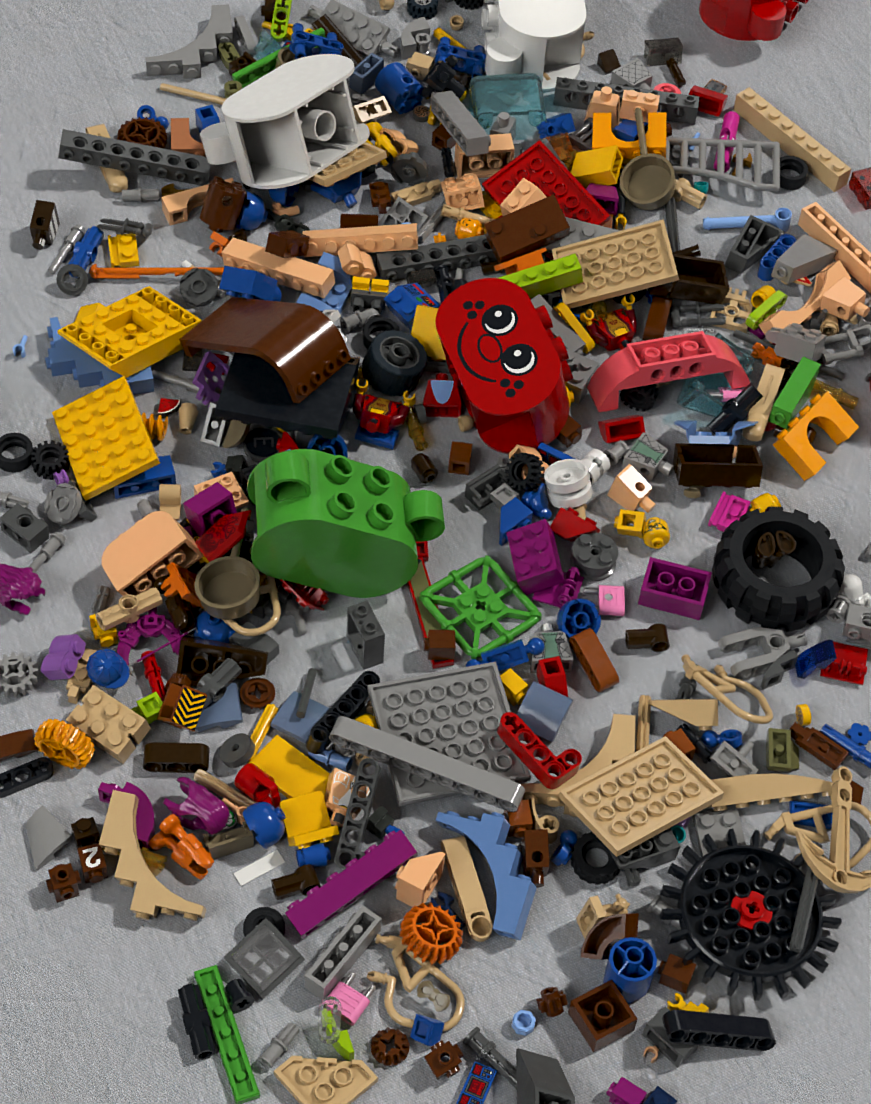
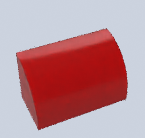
M696 85L689 92V95L699 96L698 111L717 117L721 116L728 95Z
M631 415L598 421L601 436L606 443L639 438L643 432L645 433L643 416Z

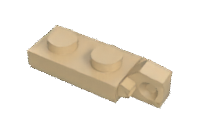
M436 179L390 194V197L395 202L399 196L414 206L432 200L436 193L442 191L440 180Z
M85 648L83 656L78 660L74 675L67 681L66 689L69 690L67 694L68 702L77 704L81 693L86 694L90 690L93 682L88 677L86 666L89 657L97 650Z

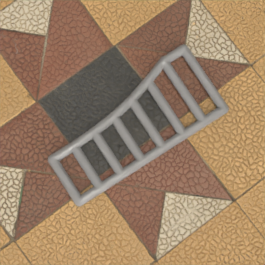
M666 137V159L668 161L670 145H681L680 166H673L674 173L719 179L757 191H779L780 189L779 142ZM688 145L699 146V168L688 167ZM706 146L717 147V172L706 170ZM725 147H736L735 176L724 173ZM743 148H754V182L743 179ZM762 148L773 149V184L761 183Z

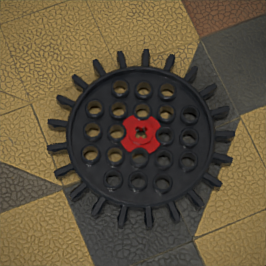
M729 829L726 834L728 846L719 849L711 836L706 834L702 843L708 854L702 858L687 845L682 855L693 865L688 872L672 863L667 872L683 881L681 889L663 885L660 891L661 896L678 900L677 908L662 909L659 916L660 920H679L681 930L670 933L667 942L672 944L686 939L692 950L686 953L682 963L684 965L691 964L698 957L705 962L709 968L703 976L702 982L704 984L711 981L717 971L730 977L727 986V995L732 996L736 991L739 980L752 983L754 1001L760 1000L763 995L762 983L774 982L776 990L782 999L789 992L784 978L793 975L804 989L810 985L811 979L802 969L806 962L821 973H824L829 964L816 955L814 951L818 946L835 952L839 945V942L821 935L823 927L838 929L842 923L841 918L823 916L822 906H830L835 903L837 899L836 894L818 896L817 892L815 893L803 949L800 953L791 951L787 944L791 941L805 880V874L799 869L805 862L802 853L793 862L780 855L785 843L783 838H780L775 843L773 851L759 847V830L754 831L750 839V845H738L734 829ZM746 862L754 864L756 868L748 867ZM726 869L733 870L735 875L727 873ZM705 875L712 876L715 881L707 880ZM777 876L784 877L786 882L780 881ZM756 882L763 883L766 888H760ZM736 889L743 890L745 895L739 894ZM715 895L722 896L725 901L717 900ZM787 896H793L796 902L790 901ZM694 902L702 903L704 908L697 907ZM766 902L773 903L776 908L769 907ZM725 915L732 916L735 919V921L731 922L727 920ZM704 922L712 923L714 928H708ZM777 922L785 924L787 928H780L777 925ZM756 929L763 930L766 935H760ZM735 936L743 937L745 942L738 941ZM714 943H721L725 949L717 948ZM767 949L773 950L777 956L769 955ZM746 956L753 957L756 963L749 962Z

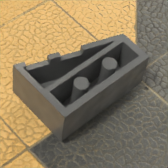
M750 215L724 265L740 274L767 253L779 237L783 235L784 231Z

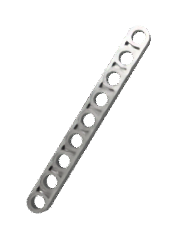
M345 716L337 718L329 735L331 742L338 746L509 812H516L525 793V788L517 782Z

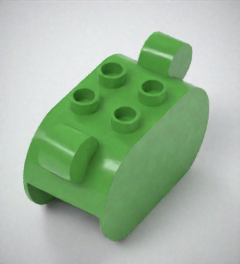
M313 449L288 450L274 454L261 461L252 470L248 478V495L256 505L257 537L252 543L251 559L254 566L260 572L270 577L317 589L321 588L325 591L355 598H371L385 595L399 589L415 575L418 568L416 542L430 541L438 538L445 530L442 498L437 493L428 490L411 492L408 483L400 475L381 466H371L350 460L342 455H332Z

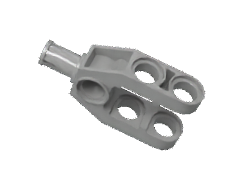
M755 627L726 635L718 641V645L721 651L725 653L735 650L742 651V648L754 645L762 646L764 655L745 659L731 666L730 669L733 677L744 680L765 674L768 668L777 659L788 653L790 649L806 646L807 637L804 632L787 637L782 630Z

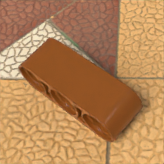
M591 628L570 637L571 647L597 692H602L619 683V676L597 635Z

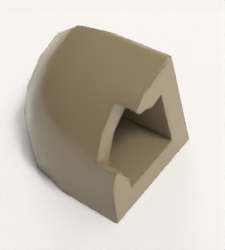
M231 420L222 447L230 449L242 444L249 433L251 424L247 425L241 423V421Z

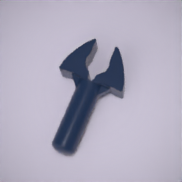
M438 892V898L444 903V906L441 905V909L444 911L449 909L450 916L456 915L455 922H460V929L463 930L466 924L451 908L455 898L446 893ZM431 897L433 906L437 907L439 904Z

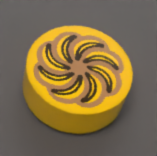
M806 704L796 706V718L800 726L811 724V712Z

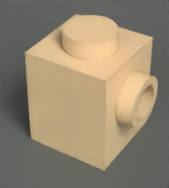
M414 52L412 57L408 58L406 68L416 79L423 81L434 66L435 58Z

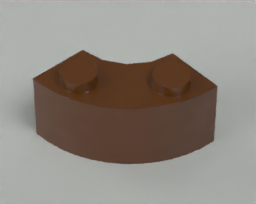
M639 913L614 914L596 923L584 940L581 957L598 960L608 959L610 950L615 943L624 938L637 937Z

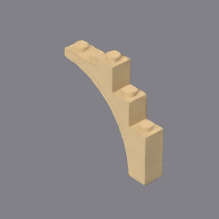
M613 714L607 741L595 758L585 767L578 770L575 776L556 789L546 788L542 783H521L525 788L522 800H529V805H531V799L534 798L535 804H543L550 807L564 806L563 814L577 817L559 798L560 791L634 753L635 716Z
M113 790L99 845L104 849L105 853L111 855H118V852H121L114 877L120 881L122 886L133 888L134 884H136L130 910L136 914V918L149 920L150 917L156 918L158 909H161L160 913L174 916L175 912L184 914L183 918L197 921L198 917L204 918L206 913L204 906L187 901L172 893L150 871L141 853L137 837L136 815L139 799L135 794Z

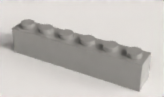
M453 91L431 93V111L467 156L489 153V146L491 145L489 134L484 131V128L480 126L477 119L466 109L465 105L459 100V97Z

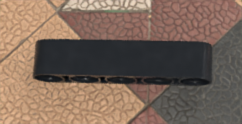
M363 672L312 727L305 744L309 752L313 754L322 753L331 744L329 735L337 718L345 716L353 719L368 703L370 698L367 685L380 683V678L375 672Z
M671 1010L662 1017L668 1041L671 1043L754 1051H767L776 1044L770 1022L765 1018L685 1010Z

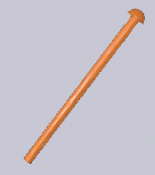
M93 264L89 269V274L94 279H140L139 275L175 274V276H180L193 268H204L214 275H222L224 267L97 268V264Z

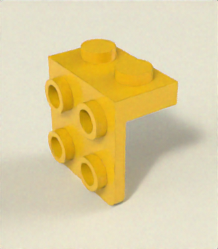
M321 791L280 801L279 807L286 816L283 822L289 846H298L299 850L310 847L312 845L311 842L319 840L320 843L332 841L333 836L339 834L338 826L331 825L324 795Z

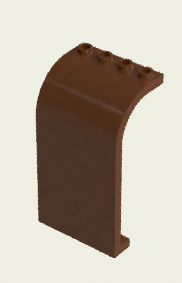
M231 297L179 339L186 356L192 357L201 349L251 354L261 357L270 363L280 374L293 403H300L351 359L344 339L333 322L316 308L299 303Z

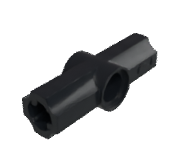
M750 383L736 398H731L723 405L721 412L707 427L714 434L715 432H727L738 421H743L746 418L748 411L763 395Z
M198 984L183 985L182 988L178 989V995L183 1010V1023L186 1034L190 1037L193 1055L195 1059L203 1060L210 1058L215 1054V1048L210 1032L211 1025L208 1012L203 1006Z

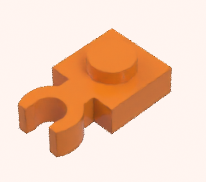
M758 342L752 347L754 350L751 353L752 357L762 359L763 365L767 363L777 367L783 366L785 358L777 356L773 348L768 346L765 349Z

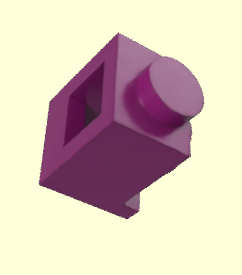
M621 1077L618 1083L613 1082L610 1085L606 1095L610 1097L609 1102L612 1104H643L647 1092Z

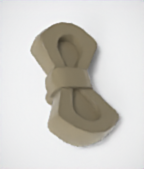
M692 485L684 489V496L692 499L699 498L701 495L700 490L704 486Z
M430 980L423 981L418 985L417 996L419 998H428L432 1001L437 1012L448 1008L450 996L440 993L438 989L434 988Z

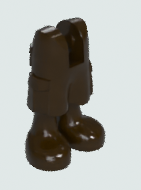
M777 531L775 537L770 532L763 534L759 538L752 555L753 567L755 569H763L766 566L772 568L784 555L794 552L796 548L794 538L784 531Z
M170 575L162 576L155 580L153 587H156L160 594H165L166 591L161 589V585ZM179 593L165 600L175 629L186 633L196 627L197 621L190 602L182 599ZM195 630L189 632L187 635H192L195 632Z

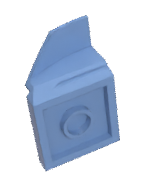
M323 252L317 264L333 269L335 277L334 286L325 298L301 293L296 303L312 306L320 312L324 310H338L341 314L352 292L351 278L343 271L339 257Z
M677 420L674 422L675 425L686 430L689 444L738 445L742 438V428L758 423V421H738L734 425L732 433L715 432V436H712V432H696V420Z

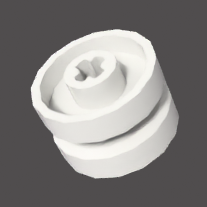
M564 459L551 464L545 469L544 480L547 487V495L550 504L554 507H562L564 509H568V507L575 508L587 503L591 499L593 490L589 469L583 461Z

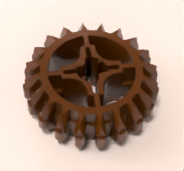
M140 116L138 119L132 118L131 121H126L125 124H122L117 133V140L163 149L167 144L165 128L160 124V121L155 122L154 118L150 120L147 117L141 119Z

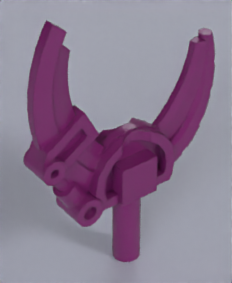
M157 607L148 611V615L140 616L136 622L128 623L124 631L118 632L119 644L117 653L129 665L131 648L134 649L138 644L140 636L157 638L163 635L170 642L181 636L179 630L174 628L173 622L166 619L164 615L157 614ZM181 638L171 643L173 653L179 655Z

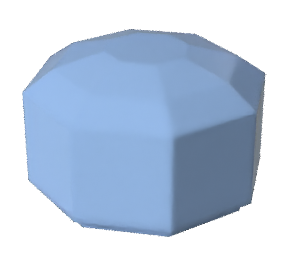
M520 1010L514 1014L512 1028L516 1034L526 1036L534 1031L536 1018L530 1011Z

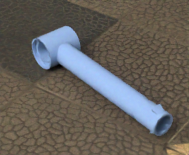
M782 207L775 211V215H759L754 217L787 232L790 228L792 212L788 208ZM750 216L703 218V229L743 228Z

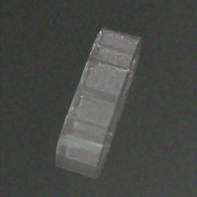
M333 996L325 997L319 1006L318 1036L321 1042L330 1045L339 1040L341 1028V1002ZM328 1005H333L332 1017H328ZM327 1024H332L331 1036L326 1034Z

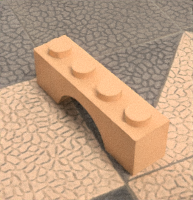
M233 178L225 179V182L229 183L234 181ZM209 184L161 197L162 211L170 226L188 221L189 213L194 208L204 204Z

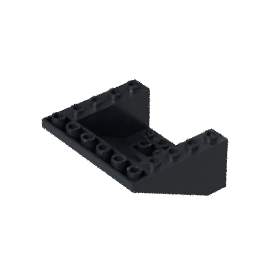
M234 353L215 408V417H220L224 421L237 420L247 425L253 423L260 424L264 428L277 427L286 432L294 430L304 435H322L325 439L337 438L353 407L360 359L351 357L345 365L300 403H293L284 380L270 363L256 355Z

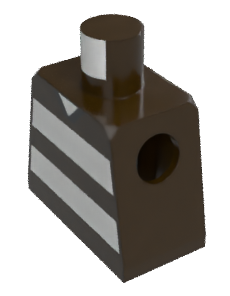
M36 200L30 223V232L33 240L32 246L35 249L41 250L44 245L50 246L53 244L60 225L54 202Z

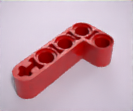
M507 712L502 715L497 729L499 737L546 788L556 789L577 774L582 761L580 752L575 749H567L558 756H555L517 714ZM566 761H570L574 765L568 764ZM549 773H553L557 775V777L551 776Z

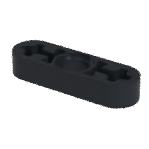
M40 757L1 773L0 783L4 788L0 789V798L50 779L54 773L52 761L49 758ZM44 766L47 770L43 772L39 767ZM18 774H27L28 778L23 782H19L15 779ZM11 778L13 785H10V782H9L8 779Z

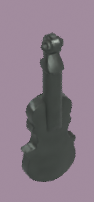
M265 208V211H268L267 218L275 223L274 227L277 231L292 230L303 234V231H310L309 227L303 225L302 222L296 224L288 215L284 214L279 217L270 209Z

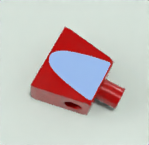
M444 373L437 374L436 379H430L427 382L423 400L427 417L458 418L461 414V399L457 382L455 380H448V376Z

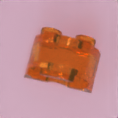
M568 132L545 137L561 161L571 159L569 152L573 150Z

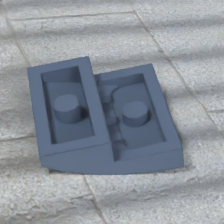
M533 681L519 707L517 715L536 735L553 742L562 721L565 720L573 699Z
M231 683L227 686L223 697L217 702L212 701L201 712L196 726L198 732L219 725L224 729L243 722L236 683Z
M294 691L281 706L270 726L306 744L312 727L330 708L309 699L305 717L298 718L296 713L302 694Z

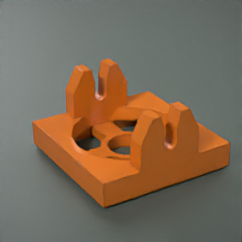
M169 563L166 568L170 576L161 585V589L166 591L165 597L168 598L179 593L182 599L191 603L192 609L198 606L203 608L195 592L197 574L175 563Z

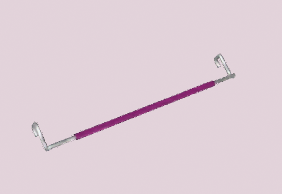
M195 627L194 629H192V630H190V631H188V632L182 634L181 636H179V637L173 639L172 641L166 643L165 645L159 647L158 649H156V650L152 651L151 653L145 655L144 657L138 659L136 662L130 664L128 667H130L131 665H133V664H135V663H137V662L143 660L144 658L150 656L151 654H153V653L159 651L160 649L166 647L167 645L173 643L174 641L180 639L181 637L187 635L189 632H191V631H193V630H195V629H196V631H197V633H198L197 628Z

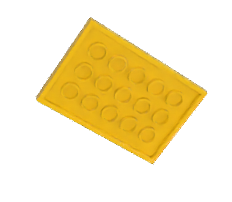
M125 376L52 412L62 442L66 446L65 450L68 449L67 455H69L70 464L85 501L160 464Z

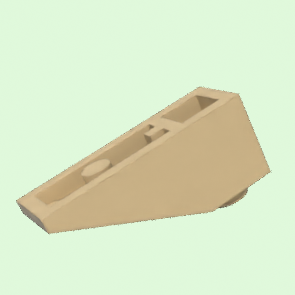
M718 699L649 700V705L690 725L699 726V730H712V726H718Z

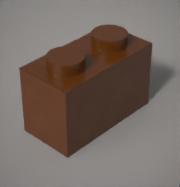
M292 230L270 232L265 251L282 258L305 256L309 249L310 237Z

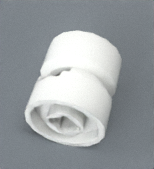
M598 449L590 450L581 459L588 466L591 485L610 468L609 458Z

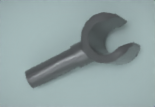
M823 309L818 318L812 317L810 319L809 329L820 330L822 320L828 312L827 309Z

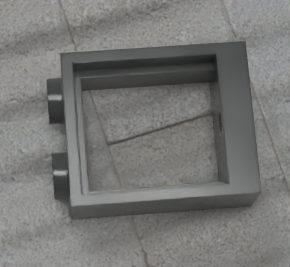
M368 600L347 607L346 637L363 670L382 664L384 661L385 633Z

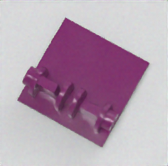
M571 567L567 572L563 571L565 582L534 592L532 600L561 608L567 601L577 599L584 577L580 576L578 568Z

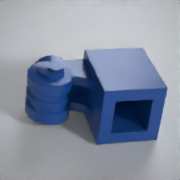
M562 113L547 118L546 123L543 121L536 126L539 131V138H546L547 140L552 136H562L576 131L571 113Z

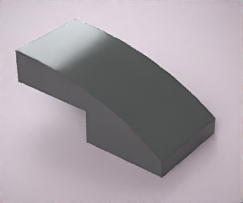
M794 650L781 656L768 668L760 686L762 690L780 683L784 672L795 668L798 655Z

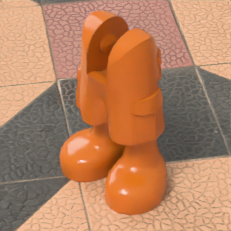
M170 814L161 822L159 826L161 831L151 838L148 845L153 850H159L163 847L169 848L173 851L171 858L180 867L202 880L208 873L207 869L212 867L214 860L210 852L203 848L202 843L193 833H186L179 817L175 814Z

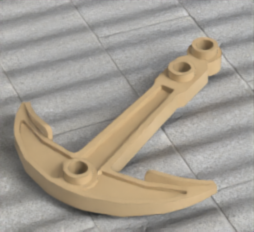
M842 766L834 770L831 775L833 784L830 798L833 814L829 860L821 856L824 854V850L813 843L801 829L795 831L802 856L815 876L835 891L859 893L871 887V870L856 873L849 868L850 809L852 805V787L850 783L852 781V773L847 767Z

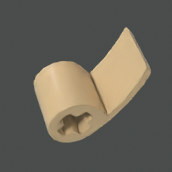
M160 484L159 511L169 513L175 520H180L181 484Z
M532 798L530 811L533 829H548V844H551L557 839L560 823L552 815H546L538 819L534 798Z

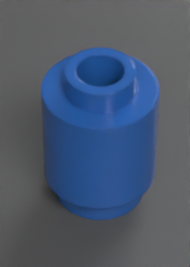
M324 843L313 844L310 847L296 850L298 867L308 864L313 865L314 868L327 866V861L331 860L329 847H325Z

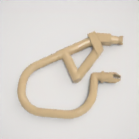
M266 575L267 584L260 586V594H270L273 607V616L266 624L258 628L248 629L241 627L233 619L222 620L235 632L244 636H258L272 629L278 623L281 615L274 577Z
M685 654L681 657L684 663L683 668L686 672L685 676L690 680H696L735 715L757 724H767L772 721L773 712L765 696L756 687L743 680L727 676V672L722 665L717 664L714 667L716 673L714 675L707 669L699 665L696 666L695 662L690 660L689 655ZM735 686L748 691L757 698L765 716L753 715L740 709L724 694L734 693L736 691Z
M852 802L851 810L861 813L871 826V812L865 806ZM828 805L791 814L790 812H784L763 835L767 840H771L772 836L777 834L782 828H784L786 834L796 836L795 831L801 829L811 841L821 844L828 843L830 839L822 815L832 813L833 807ZM813 818L818 833L795 827L793 822ZM871 837L849 860V868L856 866L871 851Z
M377 934L376 944L381 943L386 945L387 948L393 949L392 956L403 987L407 992L410 993L429 973L452 991L456 998V1009L452 1018L444 1023L443 1032L455 1027L462 1018L465 1006L464 996L458 985L434 964L431 965L429 960L422 963L420 957L414 958L412 951L406 952L408 945L402 944L403 938ZM405 953L422 966L412 978L409 976L403 959ZM368 972L367 978L370 981L383 983V985L387 983L384 1004L388 1015L399 1025L412 1028L414 1020L401 1016L393 1006L396 978L387 975V973Z

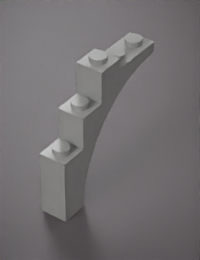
M229 4L212 5L211 17L207 27L200 36L187 46L160 56L145 57L147 76L183 74V79L201 78V63L217 62V47L220 43L230 42L233 44Z

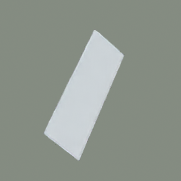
M278 850L233 874L242 886L285 863Z

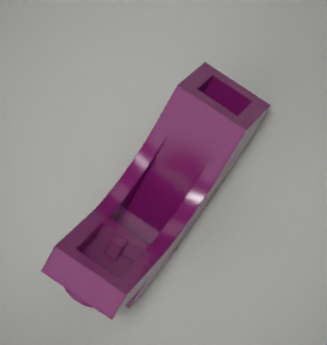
M101 782L98 793L99 800L102 802L110 803L113 790L135 794L138 797L139 802L136 815L137 837L140 850L148 853L150 849L149 841L155 835L154 811L149 798L141 789L129 782H126L123 789L113 783Z

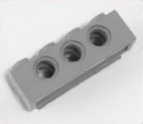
M853 603L849 604L842 632L843 636H847L846 642L871 648V608Z

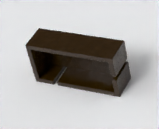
M673 254L679 280L648 288L650 295L666 297L668 294L669 298L711 304H722L730 290L724 261Z
M675 443L673 465L678 485L685 487L692 485L704 487L723 486L726 488L733 486L744 488L760 487L763 464L756 445H738L735 463H732L734 445Z

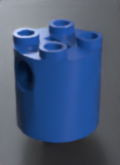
M394 62L385 66L379 72L375 80V87L399 114L407 113L416 106L422 105L423 97L420 94L424 87L403 64Z
M633 937L621 939L610 950L603 983L612 979L628 1004L641 999L650 989L657 964L655 951L649 943L642 939Z

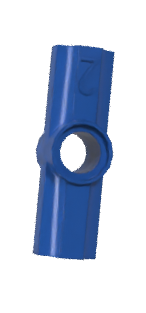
M96 226L88 228L81 242H76L69 264L79 265L86 270L89 263H93L96 259L98 247L104 238V232Z

